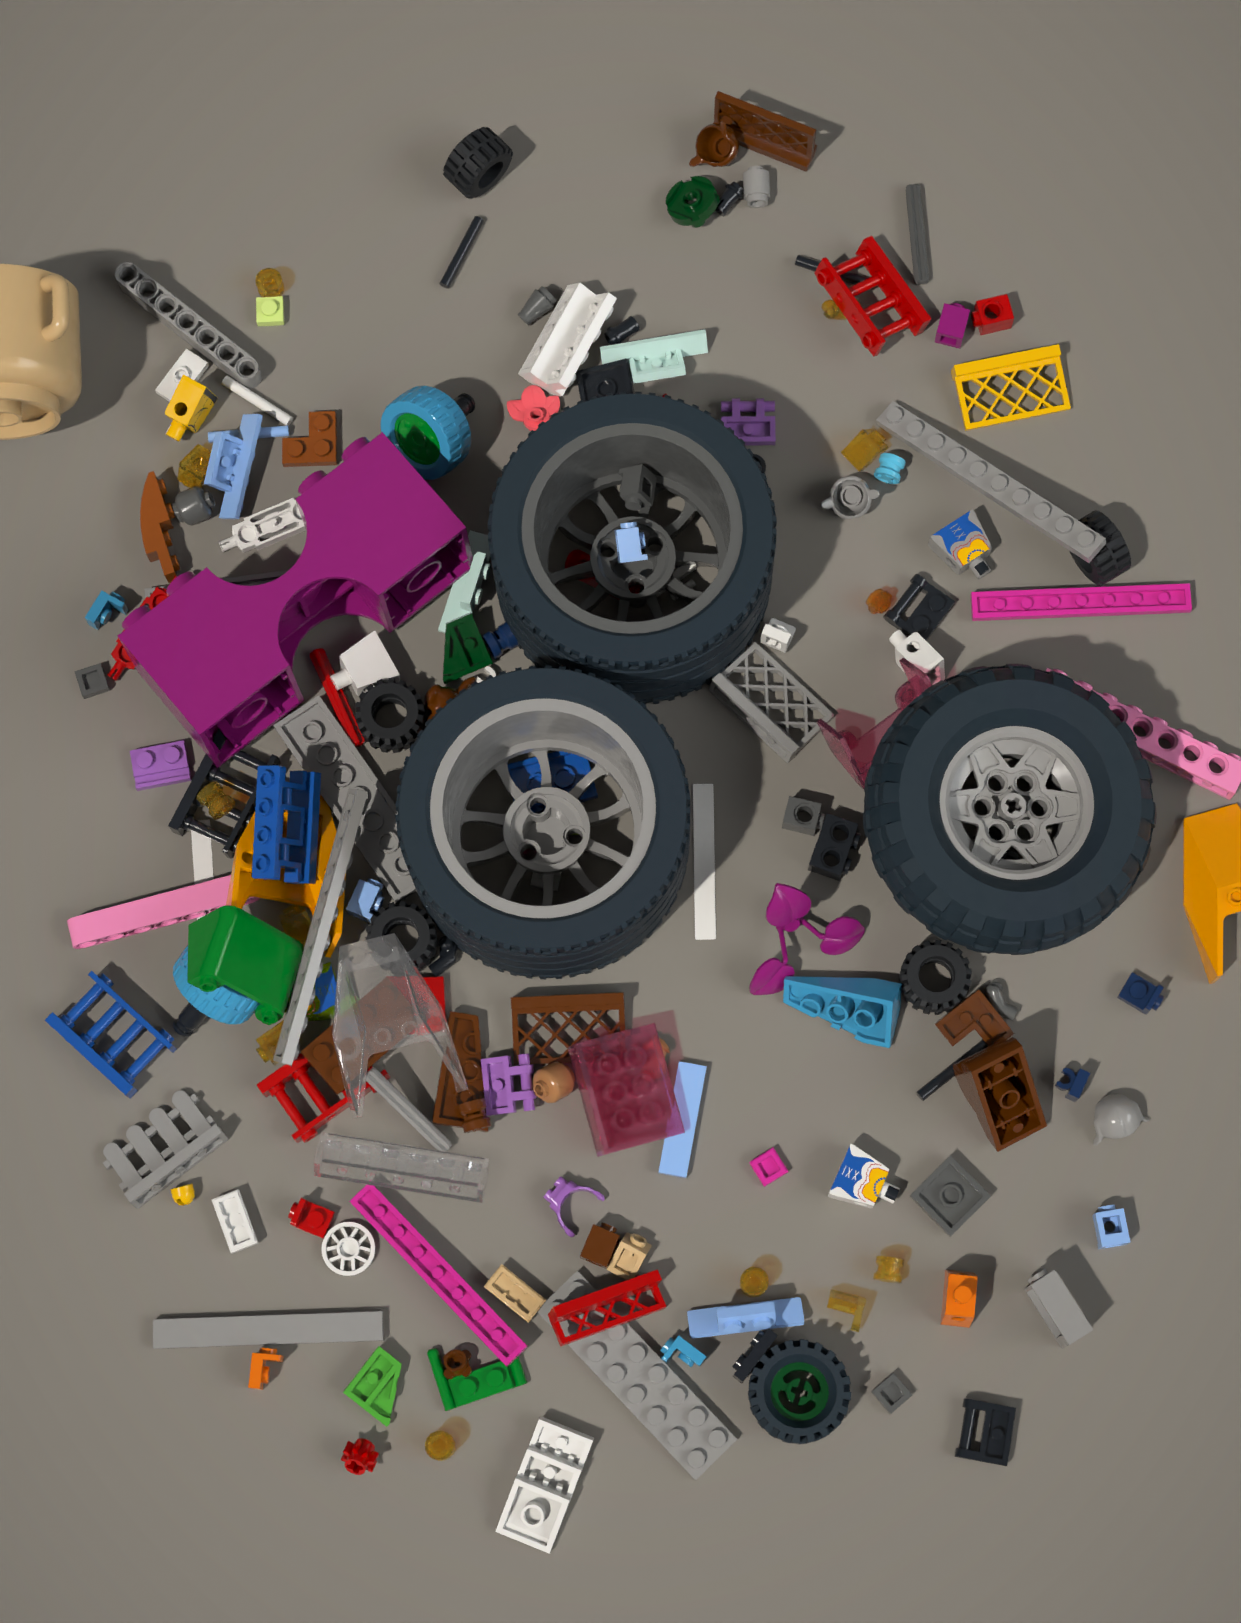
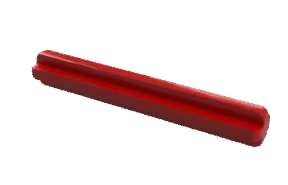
M323 648L315 649L310 653L315 670L342 729L354 746L359 747L365 743V739L358 728L354 713L343 689L337 691L330 678L335 672Z

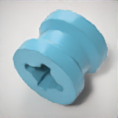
M891 453L880 454V466L875 469L874 477L888 484H898L901 479L899 473L905 467V460Z

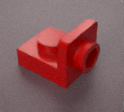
M301 1198L299 1203L294 1202L288 1218L291 1219L290 1225L324 1239L335 1212Z

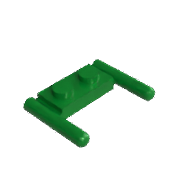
M432 1348L427 1352L445 1412L527 1384L519 1356L508 1367L500 1361L474 1370L467 1377L460 1375L447 1380L438 1350Z

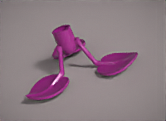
M776 883L773 896L766 909V919L771 925L776 926L779 933L782 960L770 958L757 969L750 983V993L753 995L778 993L784 990L785 977L794 976L795 971L793 967L787 964L788 955L784 930L788 932L795 931L800 926V923H802L819 939H823L820 944V949L823 953L839 955L852 949L861 940L865 927L857 919L843 916L830 922L825 929V933H821L803 917L809 912L811 907V900L808 895L795 887Z

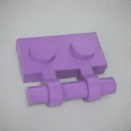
M732 398V401H721V412H732V416H721V421L724 422L726 428L730 427L734 430V435L739 439L741 438L745 445H775V416H764V412H775V401H764V398H756V401H740V398ZM740 412H756V416H740Z
M519 1054V1066L513 1067L511 1056L481 1059L487 1116L516 1113V1101L523 1100L524 1111L535 1110L534 1099H537L533 1090L531 1076L534 1073L533 1065H530L529 1054ZM520 1075L522 1091H514L513 1076Z

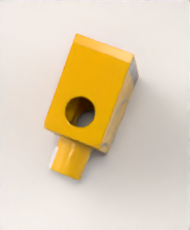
M183 375L165 410V415L172 420L165 434L180 442L186 429L196 433L218 397L206 386Z

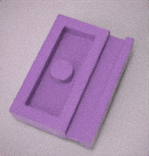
M184 740L130 750L137 791L192 781Z

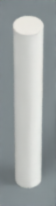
M228 375L224 377L222 381L223 386L281 423L288 426L291 424L292 416Z

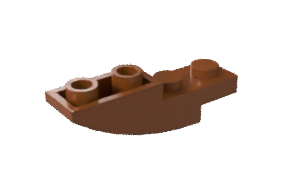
M152 471L148 473L141 499L140 522L142 540L150 562L160 560L164 576L168 583H171L174 576L178 577L176 571L181 570L176 554L171 556L169 550L173 543L168 530L174 528L171 519L176 517L171 503L166 504L163 495L168 494L163 478L158 479L155 472Z

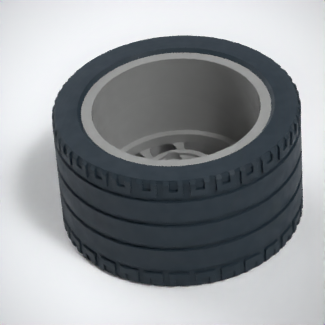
M545 665V668L529 666V669L524 670L519 667L515 668V671L507 673L502 671L499 672L498 676L493 677L490 675L484 681L472 683L471 688L467 690L464 688L459 691V695L447 700V705L444 708L440 707L433 718L428 719L425 723L426 728L424 731L420 730L417 735L418 738L409 749L410 756H406L405 765L400 773L401 785L397 786V801L395 804L396 811L398 812L395 815L397 835L403 858L418 896L432 921L436 922L438 929L445 936L458 944L457 946L462 952L467 953L474 960L480 959L483 965L495 968L500 972L504 973L506 970L510 972V975L526 976V978L533 979V976L546 980V978L562 979V976L567 975L572 978L583 973L589 974L593 969L598 968L600 970L606 965L614 964L619 961L618 958L622 955L625 957L629 955L632 950L643 944L645 937L649 938L652 935V932L663 922V916H667L670 912V908L677 899V892L682 887L689 857L691 807L688 778L685 777L686 770L680 758V753L678 749L675 750L674 741L667 733L665 726L658 723V717L651 713L643 702L639 703L636 701V696L632 693H627L618 684L614 686L606 678L601 679L593 673L589 672L587 675L582 673V670H568L562 666H559V669ZM554 750L575 754L595 763V767L568 793L562 789L552 787L547 751ZM531 752L538 759L541 768V787L523 793L511 779L507 763L511 758ZM495 769L503 785L515 799L507 813L497 814L466 810L467 803L475 788L484 777ZM602 775H610L622 790V797L618 802L606 809L586 812L579 799L593 781ZM536 803H542L546 806L544 812L536 814L531 811V807ZM631 810L634 823V842L630 857L590 839V827L619 818ZM466 822H478L503 828L504 841L487 850L477 852L465 851L461 846V826ZM573 833L580 834L583 838L578 844H570L567 839ZM527 849H533L537 853L536 857L532 860H525L521 855ZM587 852L619 863L622 868L608 883L598 888L588 879L578 861ZM511 855L518 864L509 878L501 897L479 885L468 870V867L480 866ZM569 868L588 893V896L565 904L552 905L553 874ZM528 871L542 874L544 891L542 906L524 905L510 901L512 894Z

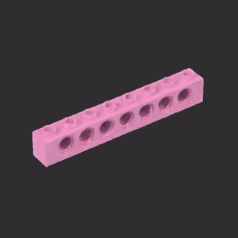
M1053 669V670H1052V671H1055V672H1058V673H1062V674L1068 676L1065 672H1063V671H1061V670H1059V669ZM1074 681L1075 684L1083 687L1085 690L1091 691L1093 689L1090 684L1084 681ZM1096 692L1110 704V710L1122 722L1125 721L1132 731L1134 727H1142L1145 730L1146 736L1144 737L1137 736L1134 733L1142 758L1228 800L1234 796L1241 782L1240 756L1232 753L1227 755L1219 751L1218 747L1211 742H1200L1194 739L1193 735L1186 730H1175L1167 726L1168 723L1161 718L1148 717L1142 714L1143 711L1136 706H1126L1117 702L1118 699L1111 694ZM1167 739L1171 744V748H1162L1158 740ZM1183 752H1193L1196 755V760H1187ZM1209 763L1218 764L1221 767V773L1212 772L1209 768Z

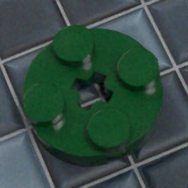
M702 176L690 177L691 181L683 183L681 180L669 190L666 196L667 211L675 223L698 228L703 226L706 219L713 214L720 202V197L709 179ZM696 198V201L694 203H687L689 200L693 201Z

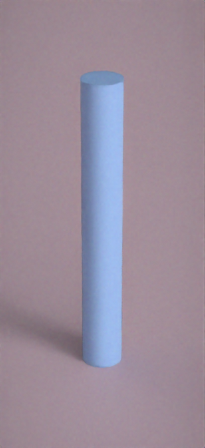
M289 426L261 427L258 439L289 436ZM239 429L208 432L209 443L214 441L216 432H224L238 437Z

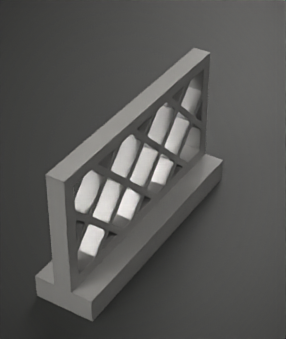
M756 642L727 669L717 674L712 679L709 691L787 764L835 716ZM755 652L763 659V667H748V657ZM732 672L744 673L745 685L733 684L727 677ZM748 673H763L764 685H749ZM768 673H778L783 678V685H768ZM749 691H764V703H754L749 698ZM768 691H783L784 703H769ZM787 691L798 692L802 695L803 704H789ZM769 709H784V721H773L769 717ZM788 709L803 710V722H789ZM807 710H818L824 718L820 722H808ZM789 727L804 728V737L798 743L789 735Z

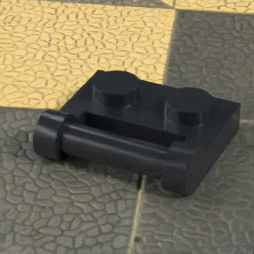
M915 574L910 580L911 585L893 609L888 610L883 618L898 630H902L907 636L918 632L927 641L953 607L955 601L929 584L925 578ZM922 591L926 596L907 621L901 619L902 613L917 593Z
M964 1398L962 1407L965 1408L960 1443L959 1448L955 1449L954 1457L1007 1466L1016 1408ZM976 1410L985 1411L979 1452L970 1450Z

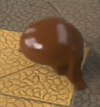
M721 121L720 124H709L704 127L696 139L697 155L690 160L689 165L694 167L700 164H708L713 167H724L733 162L739 151V143L734 130L727 126L725 121Z

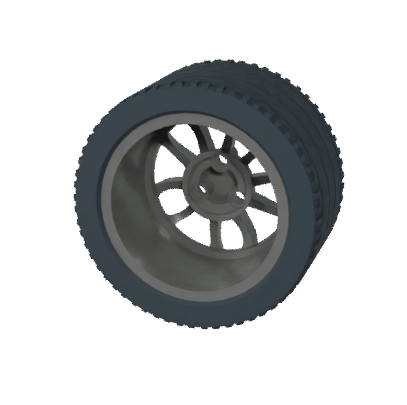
M635 391V394L619 392L618 395L608 393L605 397L600 398L594 396L590 397L589 401L584 402L581 400L577 402V405L571 408L567 406L563 408V412L551 415V419L547 422L542 421L536 431L532 430L528 434V438L524 442L521 441L517 446L518 450L512 452L507 465H504L502 477H498L495 492L492 494L493 504H490L488 542L497 596L504 621L507 622L510 630L516 637L518 647L524 649V655L534 663L536 668H545V665H549L552 668L559 669V666H562L568 670H582V673L587 675L589 672L593 673L598 678L610 680L614 686L618 684L623 687L624 691L636 696V701L639 703L643 702L646 705L649 702L659 704V701H672L677 696L684 697L689 692L700 690L702 685L705 683L709 685L717 674L722 673L745 652V647L751 644L753 637L760 628V621H763L769 602L776 548L777 520L774 500H771L772 492L768 486L766 475L761 473L760 463L753 457L751 449H746L745 442L734 435V430L730 427L726 428L724 422L720 419L716 420L711 417L710 412L706 410L703 412L699 410V406L694 404L692 406L685 404L684 400L679 398L674 400L668 395L661 397L656 396V393L649 392V395ZM643 464L657 477L654 498L661 490H668L683 498L685 506L674 522L662 528L656 522L648 519L650 506L641 508L637 517L618 519L612 508L600 494V490L622 484V476L619 474V469ZM583 499L592 500L600 508L608 522V525L597 536L580 530L569 519L568 513ZM697 511L712 532L717 548L716 554L675 551L672 540L691 523ZM637 522L639 532H644L646 548L641 549V553L647 554L648 560L618 563L614 530L621 529V523ZM559 529L571 541L591 550V560L550 573L548 568L549 552L556 530ZM652 544L662 546V549L658 552H652L648 547ZM608 549L615 551L614 556L609 558L602 556L601 553ZM696 564V567H715L718 569V574L704 592H699L677 580L673 576L675 568ZM591 577H595L598 583L593 592L578 605L569 601L555 587V585ZM634 585H640L644 590L641 593L635 594L629 589ZM665 588L673 595L689 603V605L663 617L656 594ZM609 594L619 599L617 621L605 619L590 612ZM647 603L654 617V620L626 622L629 606L640 608Z

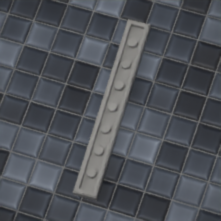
M383 1311L153 1319V1349L384 1341Z

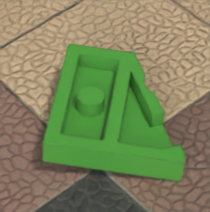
M378 1345L343 1393L387 1427L390 1424L402 1364Z

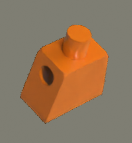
M945 1270L940 1325L970 1328L975 1315L978 1276L975 1273Z

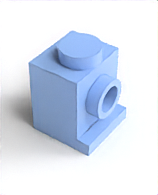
M637 522L621 523V529L614 530L618 563L648 560L647 554L641 553V549L646 548L644 532H639Z
M369 878L367 882L359 879L346 908L348 914L371 924L370 919L374 911L378 913V909L381 908L384 897L381 896L383 884Z
M1115 1205L1098 1207L1099 1212L1092 1215L1098 1250L1129 1244L1130 1237L1124 1208L1116 1209ZM1106 1222H1111L1114 1225L1113 1232L1105 1230L1104 1224Z

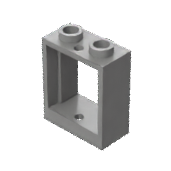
M1044 1269L1027 1280L1030 1285L1024 1290L1061 1348L1069 1346L1093 1331L1092 1326L1056 1270L1048 1273Z

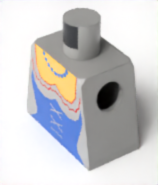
M973 509L930 536L928 542L930 549L956 574L960 575L970 568L977 579H981L991 571L984 559L990 555L992 547Z

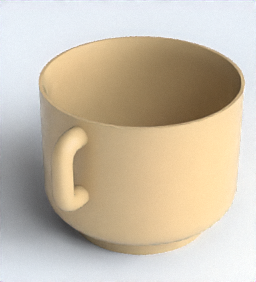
M0 264V440H10L37 436L54 429L60 423L61 414L71 409L80 397L82 371L79 295L76 287L59 274L29 266Z

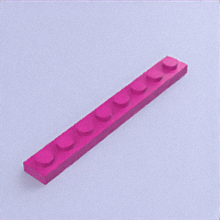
M1190 583L971 592L970 595L972 621L1190 613L1192 610Z
M371 1182L349 1201L506 1367L528 1347Z

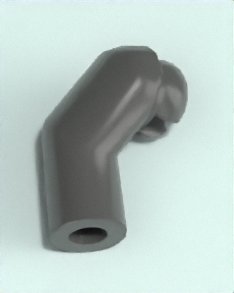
M999 982L989 983L984 993L986 999L999 1015L1013 1021L1018 1008L1004 1001L1003 987Z

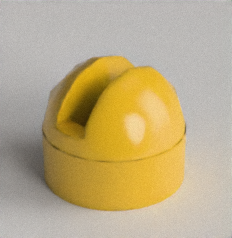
M193 1183L170 1189L174 1202L181 1206L189 1205L195 1197Z

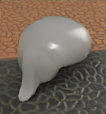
M845 476L834 483L830 489L829 497L822 501L821 507L824 509L831 508L841 518H858L867 513L872 500L878 498L880 492L871 489L866 481L860 477Z
M1122 1094L1105 1096L1095 1106L1094 1128L1096 1137L1093 1144L1098 1145L1104 1137L1111 1139L1127 1137L1136 1131L1141 1121L1148 1122L1150 1119L1143 1116L1138 1103Z

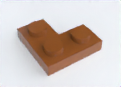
M336 411L309 412V437L282 438L283 467L337 465Z

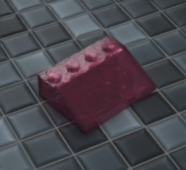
M655 1023L583 1041L568 1047L597 1157L685 1133Z

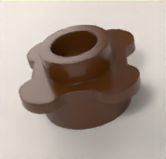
M466 1349L462 1351L452 1350L444 1355L443 1360L446 1367L444 1375L447 1379H453L455 1376L460 1375L467 1377L472 1373V1368L469 1366V1360L472 1356L470 1351Z

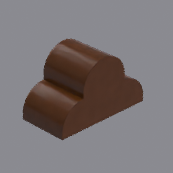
M1016 1038L1002 1039L953 1065L955 1077L965 1098L976 1112L986 1136L997 1152L1047 1127L1023 1047Z

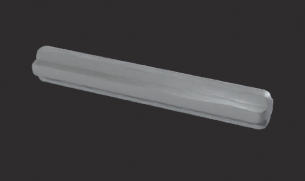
M371 1068L365 1074L364 1079L441 1154L449 1150L452 1145L451 1141L376 1068Z

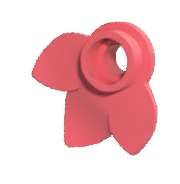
M536 385L526 387L521 395V400H510L507 402V410L512 419L523 422L530 431H536L542 421L547 422L550 420L551 415L558 413L560 409L559 396L546 397L544 391Z

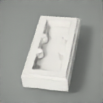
M186 349L155 389L156 393L170 402L182 376L185 375L197 382L209 367L208 362Z
M239 1189L212 1199L231 1254L259 1243Z

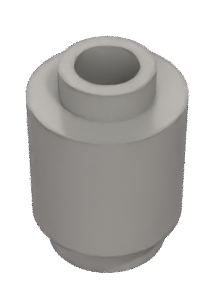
M761 166L749 167L743 173L744 200L747 201V206L761 208L768 205V200L770 199L769 172Z

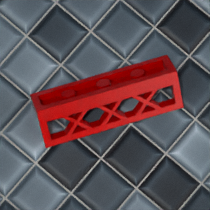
M658 1269L552 1307L548 1317L560 1347L665 1309L666 1304L658 1288V1284L662 1280ZM651 1290L656 1301L655 1305L647 1307L637 1302L641 1293ZM622 1301L631 1305L628 1315L620 1316L611 1312L614 1303ZM607 1305H610L609 1308H608V1310L605 1309V1308H603V1307H604V1306H607ZM595 1310L605 1315L602 1324L595 1326L585 1321L590 1311ZM584 1314L582 1319L577 1317L579 1315ZM609 1317L614 1319V1320H611V1321L607 1322V1320H608ZM570 1320L579 1324V1327L575 1334L565 1337L560 1322ZM582 1327L588 1328L587 1330L581 1331Z

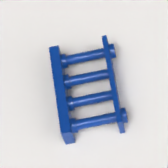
M91 971L88 975L96 982L93 987L66 1015L62 1014L58 1017L52 1012L45 1021L121 1092L131 1099L138 1091L132 1086L135 1082L134 1078L164 1046L174 1053L177 1049L171 1043L175 1039L163 1028L158 1032L113 991L111 987L114 983L103 973L97 976ZM105 990L116 1002L86 1034L82 1033L78 1036L72 1030L75 1026L74 1022ZM124 1009L127 1010L136 1021L106 1052L102 1051L99 1055L92 1049L95 1045V1039ZM145 1027L156 1039L126 1071L122 1070L118 1073L112 1067L115 1063L114 1059Z

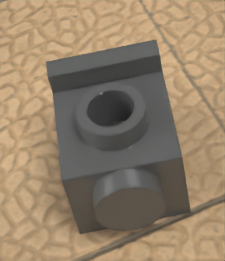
M643 464L619 469V474L622 476L620 497L625 501V507L629 510H640L644 507L653 506L657 477Z

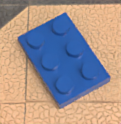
M562 751L547 754L551 772V784L554 788H559L569 793L591 771L588 760L578 755ZM536 757L507 764L511 779L523 793L541 787V768ZM594 781L579 799L581 803L598 798ZM536 803L531 807V811L536 814H540L546 809V806L542 803Z

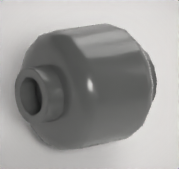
M193 486L178 493L172 505L178 520L181 523L185 522L187 525L192 526L211 517L215 501L209 491L205 492L201 487Z

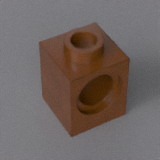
M602 1222L600 1226L593 1224L580 1258L607 1269L620 1239V1235L615 1233L617 1229Z

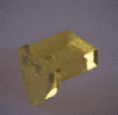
M831 1289L827 1308L853 1314L851 1330L859 1332L866 1299Z

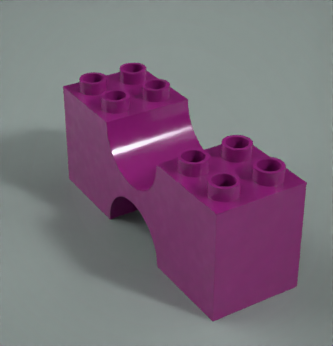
M383 432L371 441L367 437L355 440L344 450L341 457L344 462L328 474L323 470L316 471L301 483L298 488L300 496L295 500L307 531L306 542L297 562L281 577L265 584L243 586L222 580L207 567L196 576L193 572L188 571L179 575L170 583L166 590L169 597L152 610L147 605L135 609L122 623L124 631L118 635V638L136 670L201 749L210 757L217 768L304 701L293 674V661L301 640L313 627L332 617L356 615L379 623L391 633L470 570L473 556L466 526ZM218 729L227 738L221 751L213 743Z

